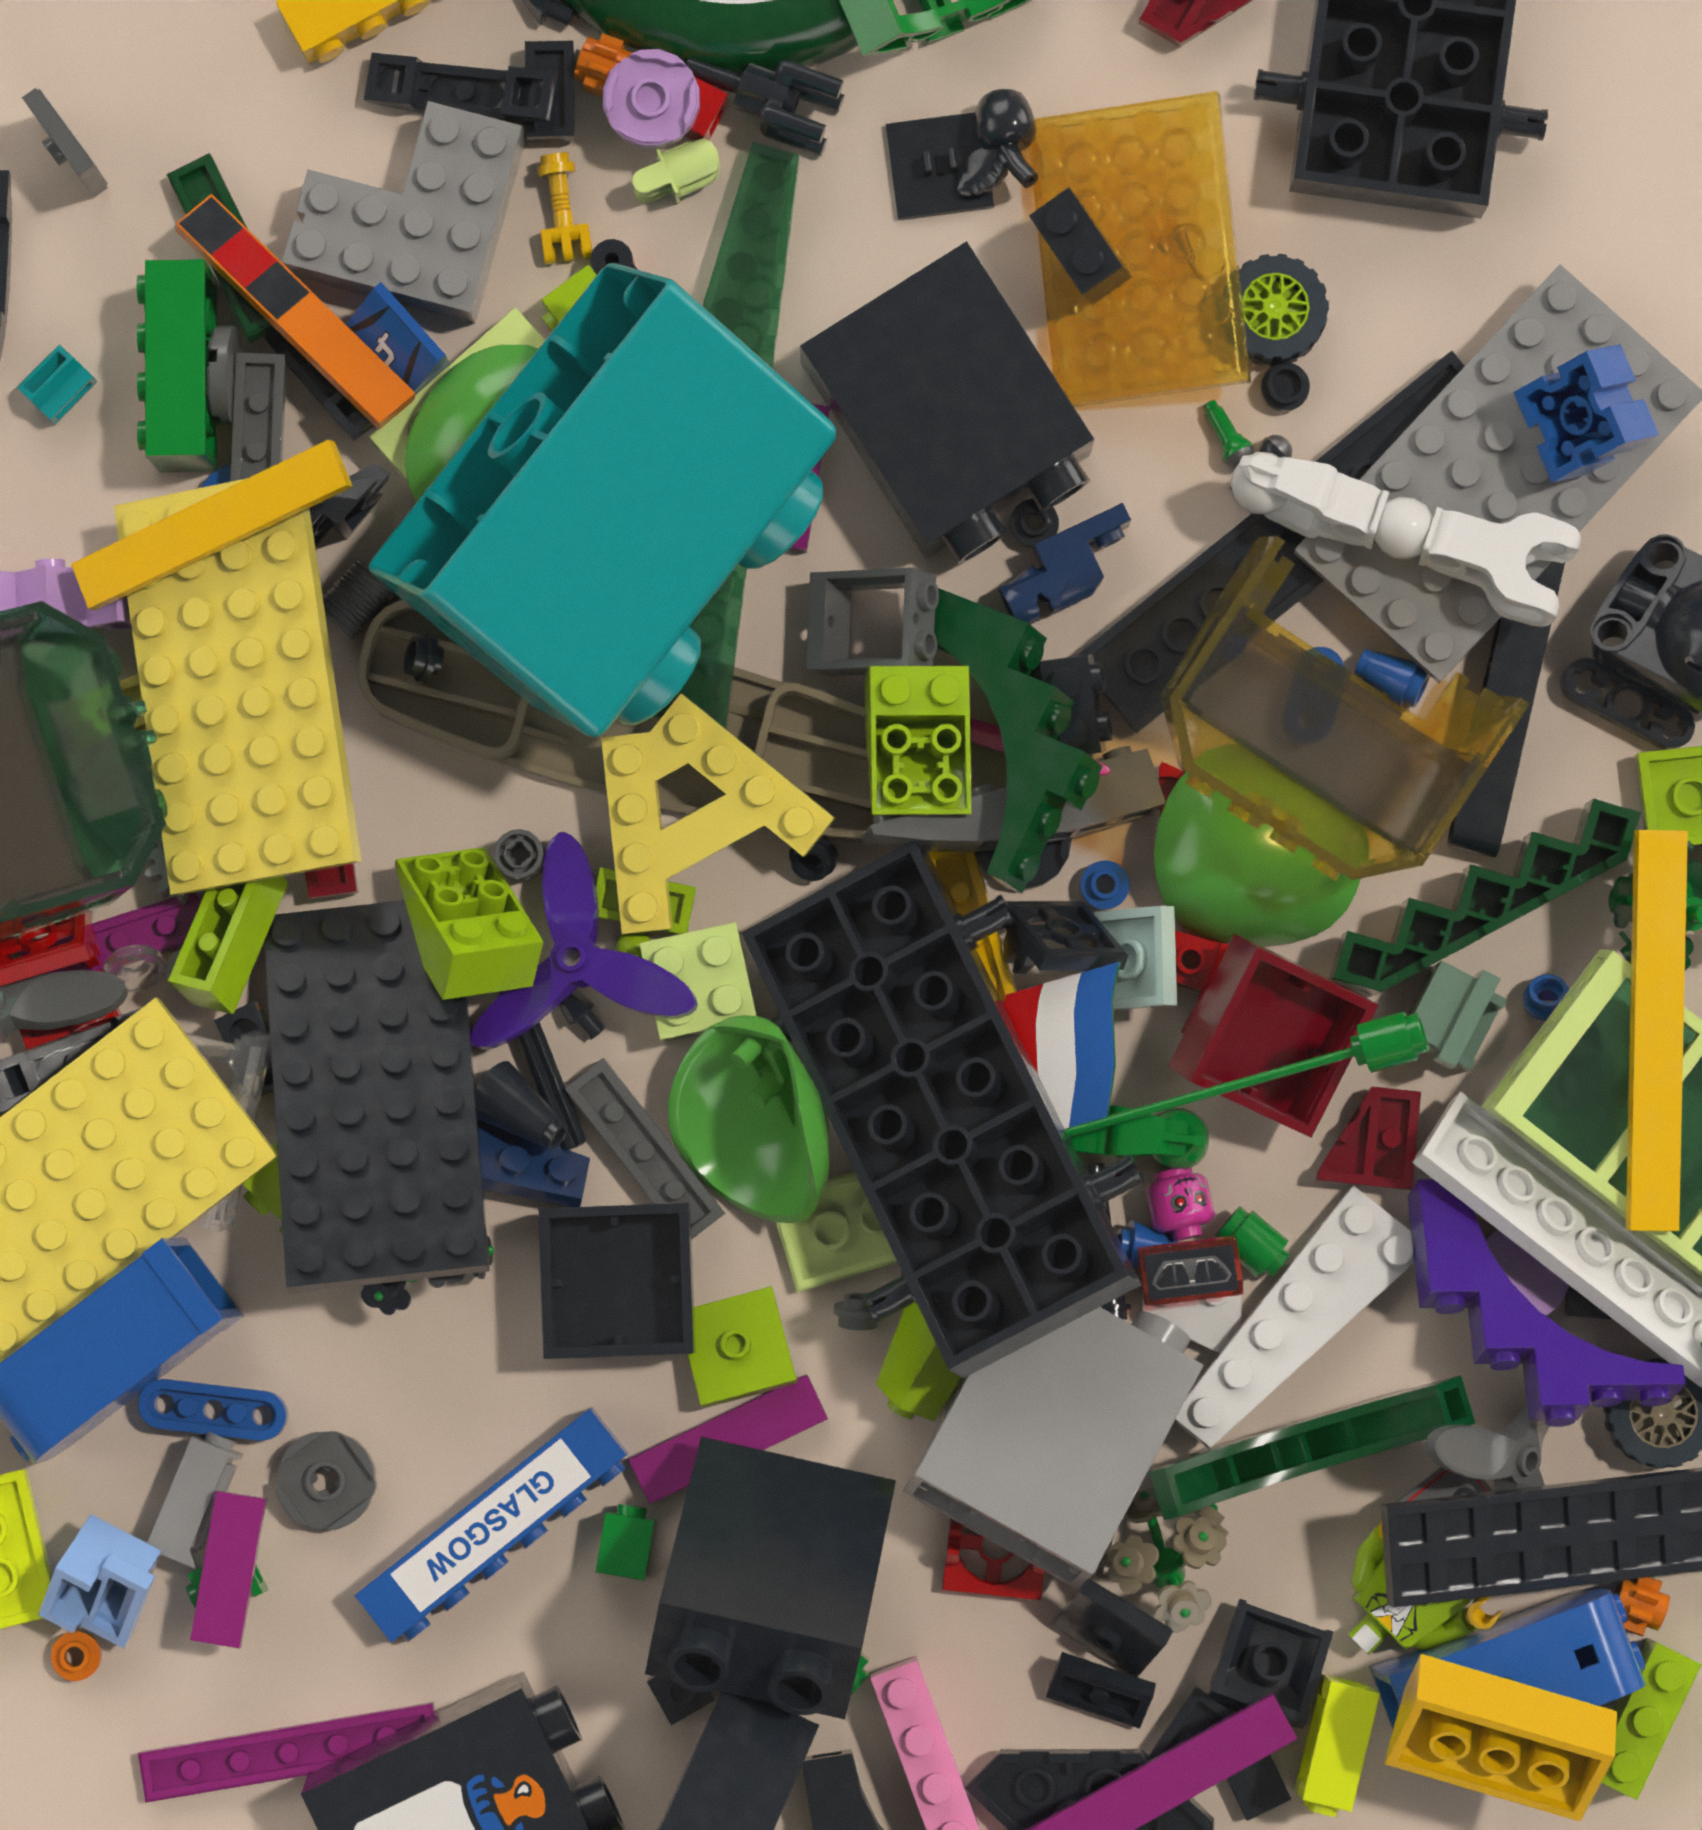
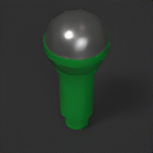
M1211 400L1203 406L1206 418L1221 442L1223 462L1235 469L1242 456L1255 453L1254 445L1240 433H1237L1223 407L1219 406L1216 400Z

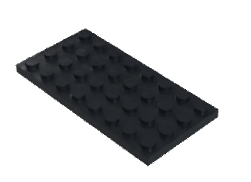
M405 900L275 914L264 940L285 1276L286 1288L289 1294L490 1271L468 996L442 1000L423 967Z

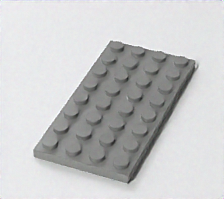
M1559 264L1361 477L1360 481L1371 484L1382 491H1389L1387 501L1397 497L1415 498L1425 504L1433 516L1436 508L1440 507L1445 511L1461 512L1490 522L1503 524L1512 521L1517 516L1535 512L1566 522L1577 528L1580 533L1702 401V390ZM1621 344L1636 381L1627 386L1633 401L1645 400L1659 436L1629 452L1615 454V460L1587 475L1552 483L1536 447L1545 442L1539 426L1528 428L1513 392L1543 375L1559 373L1558 366L1585 351ZM1321 536L1316 538L1306 537L1294 550V554L1438 684L1442 682L1502 617L1493 609L1486 593L1481 587L1441 574L1428 566L1418 565L1421 555L1409 560L1394 559L1382 552L1375 540L1372 549H1368L1365 546H1355ZM1537 560L1526 565V570L1531 579L1535 581L1553 561Z

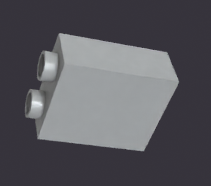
M1099 1307L965 1377L903 1492L1078 1589L1094 1574L1204 1365L1183 1354L1190 1342V1337L1181 1328L1167 1319L1150 1312L1139 1311L1132 1324Z

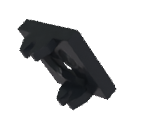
M1006 901L1010 908L1009 913L1013 914L1016 923L1005 927L1007 933L1003 942V961L1005 963H1014L1012 970L1014 974H1026L1034 965L1039 971H1088L1119 961L1121 962L1119 970H1124L1129 955L1083 901ZM1045 922V925H1029V923ZM1053 927H1061L1071 931L1073 934L1070 935L1061 933ZM1042 939H1051L1056 943L1063 944L1066 948L1049 949Z

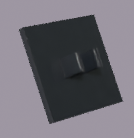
M975 112L886 124L898 220L994 208L992 191L983 192L981 195L962 196L957 190L960 172L965 161L972 152L981 148L974 131Z

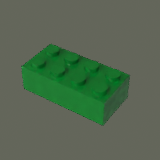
M204 259L145 260V275H137L136 284L138 304H144L145 323H138L137 348L138 352L144 353L145 372H138L137 374L138 400L145 403V421H138L137 424L138 449L145 450L146 459H149L159 472L217 471L218 424L213 421L212 413L209 412L207 399V367H209V362H212L214 355H217V350H210L209 347L211 333L217 327V279Z

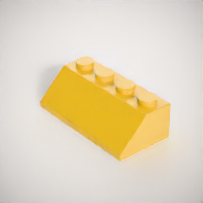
M1420 1654L1403 1692L1385 1758V1765L1581 1822L1615 1757L1617 1711Z

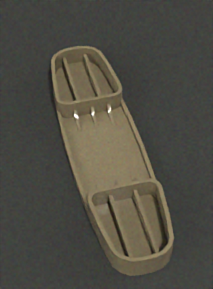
M404 600L388 605L374 617L365 635L359 657L358 681L363 696L380 716L423 736L483 758L560 783L607 795L601 737L650 732L678 696L683 694L836 818L823 833L822 837L831 841L864 843L862 835L870 825L874 824L872 819L878 816L871 815L865 707L799 683L780 682L734 666L699 657L693 673L680 692L652 718L637 725H624L616 719L602 736L589 737L531 706ZM429 633L436 635L438 646L443 647L444 658L439 673L431 675L426 683L417 682L413 675L404 672V655L412 636L423 637L424 634ZM690 764L658 780L660 809L689 815L726 795ZM766 826L760 828V830L771 831Z

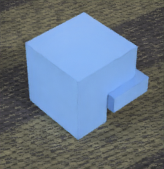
M90 1514L55 1567L38 1616L71 1633H74L80 1624L81 1627L124 1649L134 1633L155 1576L152 1574L161 1550Z

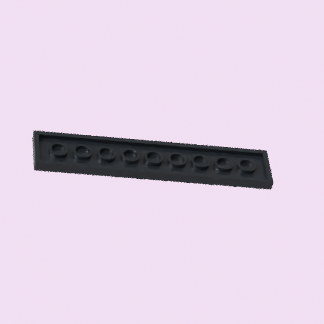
M1450 351L1315 462L1329 464L1335 467L1338 473L1360 480L1465 365L1453 351ZM1251 513L1078 654L1093 653L1094 663H1102L1106 690L1102 693L1136 734L1324 582L1319 575L1294 554V550L1306 536L1268 519L1263 514Z

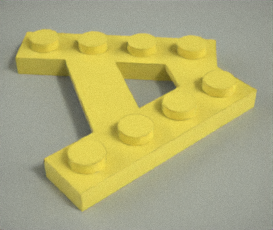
M683 694L678 696L650 732L601 737L622 934L673 929L668 878L763 826H766L800 855L805 857L836 819ZM690 764L726 794L662 829L658 780Z

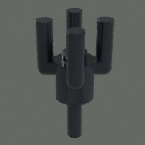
M689 57L686 65L693 75L710 85L736 94L733 109L758 117L761 120L760 131L765 137L816 156H822L827 144V138L823 137L827 125L795 114V111L801 99L839 113L845 96L841 93L844 80L789 60L780 61L775 72L749 63L743 74L740 75Z

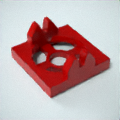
M80 898L0 922V986L83 961L88 968L101 964L98 957L101 956V951L92 927V911L87 898ZM49 933L48 935L39 940L30 941L32 938L38 935ZM74 935L70 942L48 948L57 940ZM22 950L30 952L29 955L13 959L12 953Z
M951 1518L949 1519L942 1590L1041 1600L1044 1570L1029 1563L1017 1577L1009 1581L1000 1582L1002 1564L1009 1561L1015 1554L1009 1551L1001 1559L989 1558L982 1549L983 1536L962 1533L964 1526ZM960 1549L977 1550L981 1558L987 1562L985 1580L978 1578L967 1569L960 1555Z

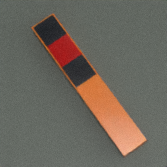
M212 194L176 223V232L378 430L383 428L415 400V392Z

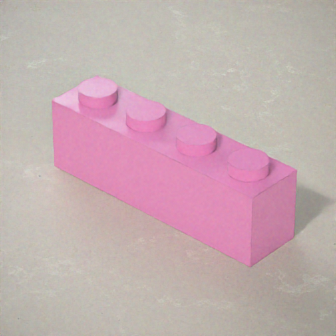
M917 1656L871 1672V1682L926 1830H981Z

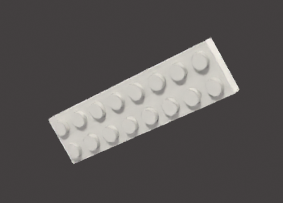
M1460 1091L1450 1101L1412 1163L1667 1362L1683 1365L1684 1375L1702 1388V1347L1700 1344L1702 1342V1279L1641 1231L1626 1230V1220Z

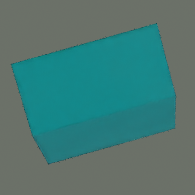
M59 344L17 388L56 425L97 383V380Z

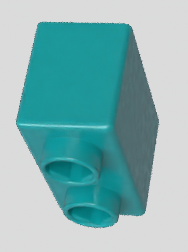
M610 263L597 274L379 549L369 564V570L375 577L531 706L589 737H599L607 732L616 719L624 725H637L652 718L666 707L683 688L693 673L700 656L701 639L690 625L738 564L746 569H759L774 562L788 551L805 533L815 518L823 499L824 485L812 469L834 443L837 436L836 427L823 413L673 279Z

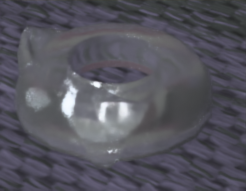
M131 945L116 950L107 958L103 966V972L118 977L125 984L128 992L144 990L155 985L162 978H165V970H167L164 956L157 949L148 945ZM132 960L145 961L137 967H122L123 964Z

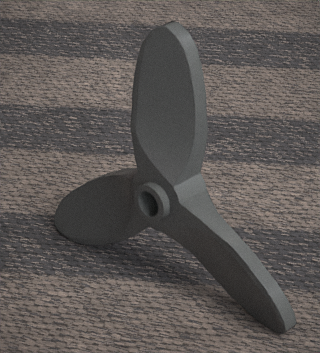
M87 970L43 973L0 986V1043L6 1035L11 1034L15 1029L52 1030L81 1024L105 1016L115 1011L124 1003L128 996V990L118 977L110 973Z
M1526 1401L1520 1413L1499 1433L1461 1424L1442 1426L1434 1429L1428 1435L1425 1448L1435 1464L1445 1470L1465 1477L1494 1480V1491L1544 1486L1545 1483L1539 1467L1541 1464L1543 1439L1550 1426H1547L1545 1421H1529Z

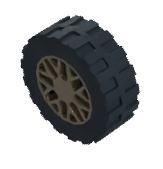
M1651 1358L1644 1361L1670 1364L1662 1358ZM1685 1376L1686 1384L1668 1404L1648 1407L1641 1405L1640 1400L1622 1401V1403L1616 1406L1603 1407V1412L1606 1413L1605 1428L1612 1437L1610 1440L1615 1447L1623 1452V1455L1642 1465L1654 1468H1674L1682 1466V1463L1687 1461H1693L1702 1450V1388Z

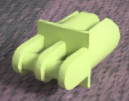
M704 138L688 141L662 153L658 148L656 149L658 162L635 172L632 184L635 197L641 203H651L673 194L676 204H679L680 197L710 185L719 177L720 163L717 149L712 142Z

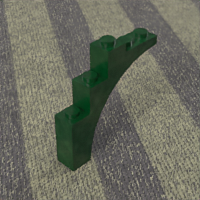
M938 588L939 602L935 609L934 624L937 649L956 658L964 666H969V673L985 693L998 722L1007 761V802L1001 835L987 874L1005 887L1022 894L1027 883L1038 872L1040 855L1049 837L1054 835L1059 828L1062 817L1061 811L1066 804L1082 811L1086 800L1095 793L1098 787L1099 773L1103 766L1086 752L1057 741L1059 734L1064 732L1069 725L1074 701L1056 686L1029 676L1031 671L1039 665L1043 657L1044 644L1047 638L1025 621Z
M1459 1375L1366 1399L1336 1411L1293 1421L1263 1433L1220 1443L1209 1449L1206 1448L1190 1454V1457L1150 1471L1149 1474L1153 1483L1154 1497L1159 1504L1163 1520H1169L1294 1477L1427 1440L1428 1435L1434 1429L1442 1426L1455 1424L1470 1426L1476 1422L1462 1377Z

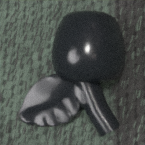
M996 89L985 94L977 105L974 117L975 136L981 148L971 153L961 169L957 190L962 196L981 195L983 192L992 191L993 187L997 188L1002 184V180L1006 178L1008 171L1024 188L1034 185L1039 177L1038 173L1026 162L1021 151L1026 150L1032 144L1037 132L1034 115L1028 101L1021 92L1013 89Z

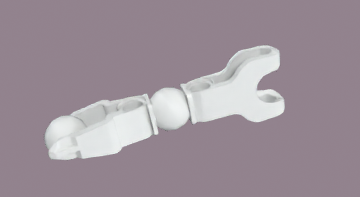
M1256 452L1252 455L1242 456L1231 478V488L1234 497L1242 508L1252 514H1263L1268 519L1308 538L1321 536L1355 546H1365L1368 549H1372L1375 540L1381 551L1394 559L1409 560L1421 555L1418 565L1428 566L1441 574L1481 587L1486 593L1489 603L1500 616L1532 626L1545 627L1552 624L1559 612V600L1552 589L1531 579L1526 570V565L1537 560L1557 563L1570 561L1578 552L1581 544V535L1577 528L1540 513L1523 514L1503 524L1490 522L1461 512L1445 511L1440 507L1436 508L1433 516L1428 507L1417 499L1397 497L1387 501L1389 491H1382L1371 484L1338 473L1337 469L1329 464L1289 457L1279 458L1273 453Z

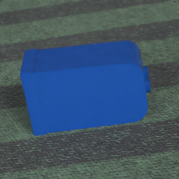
M186 1237L161 1238L144 1251L134 1262L0 1363V1420L3 1421L12 1433L10 1440L13 1446L26 1461L31 1459L34 1464L52 1459L139 1395L148 1384L160 1379L220 1332L227 1330L244 1317V1314Z
M1597 1586L1581 1589L1498 1619L1489 1629H1477L1465 1637L1426 1650H1415L1369 1666L1392 1730L1405 1686L1420 1654L1597 1706L1624 1697L1646 1685L1641 1670L1645 1669L1642 1654L1636 1642L1629 1641L1623 1623L1628 1621L1624 1606L1617 1593L1612 1594L1611 1590Z

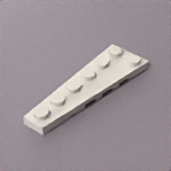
M1354 1185L1350 1187L1191 1389L1174 1422L1205 1447L1211 1448L1414 1263L1411 1231Z

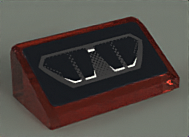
M1236 1236L1137 1247L1141 1292L1146 1306L1237 1296L1244 1293Z

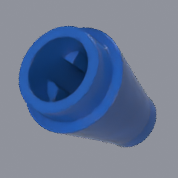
M1367 648L1362 653L1354 671L1355 676L1362 678L1364 682L1400 707L1407 704L1415 708L1430 679V676L1413 660L1377 651L1373 652Z

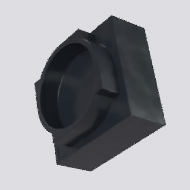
M691 1203L538 1208L543 1359L691 1354L696 1352Z

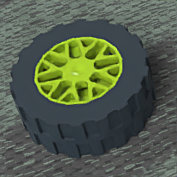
M1278 253L1277 256H1269V254L1260 255L1259 259L1254 261L1250 259L1242 265V268L1233 273L1220 301L1219 321L1221 329L1224 328L1226 333V341L1229 345L1232 344L1236 348L1237 354L1242 358L1245 356L1251 359L1252 363L1261 365V363L1270 364L1269 367H1272L1278 363H1293L1300 356H1305L1312 350L1328 320L1327 313L1329 311V300H1326L1325 296L1327 290L1324 283H1321L1317 278L1318 274L1313 268L1309 269L1304 265V261L1298 258L1295 260L1288 258L1286 254Z

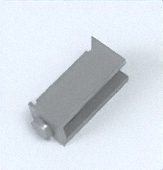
M210 1431L207 1432L205 1438L199 1435L191 1436L147 1541L148 1544L161 1550V1555L194 1569L203 1567L197 1550L203 1549L208 1538L215 1493L217 1490L227 1492L237 1469V1465L232 1464L233 1459H242L243 1456L242 1453L232 1449L235 1443L234 1440L219 1436Z

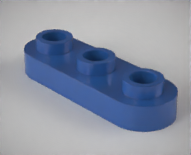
M159 1379L148 1384L142 1390L138 1399V1409L142 1419L148 1425L158 1429L207 1434L210 1431L224 1437L264 1441L278 1436L284 1430L288 1421V1409L283 1399L276 1393L265 1390ZM163 1394L170 1395L174 1400V1407L169 1413L161 1412L157 1406L158 1398ZM211 1400H217L223 1406V1413L218 1419H212L206 1413V1406ZM260 1406H267L272 1412V1419L266 1425L258 1423L255 1419V1412Z

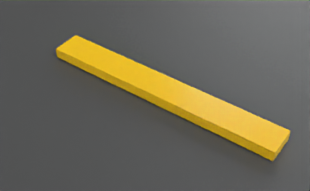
M1634 830L1626 1230L1679 1231L1688 831Z

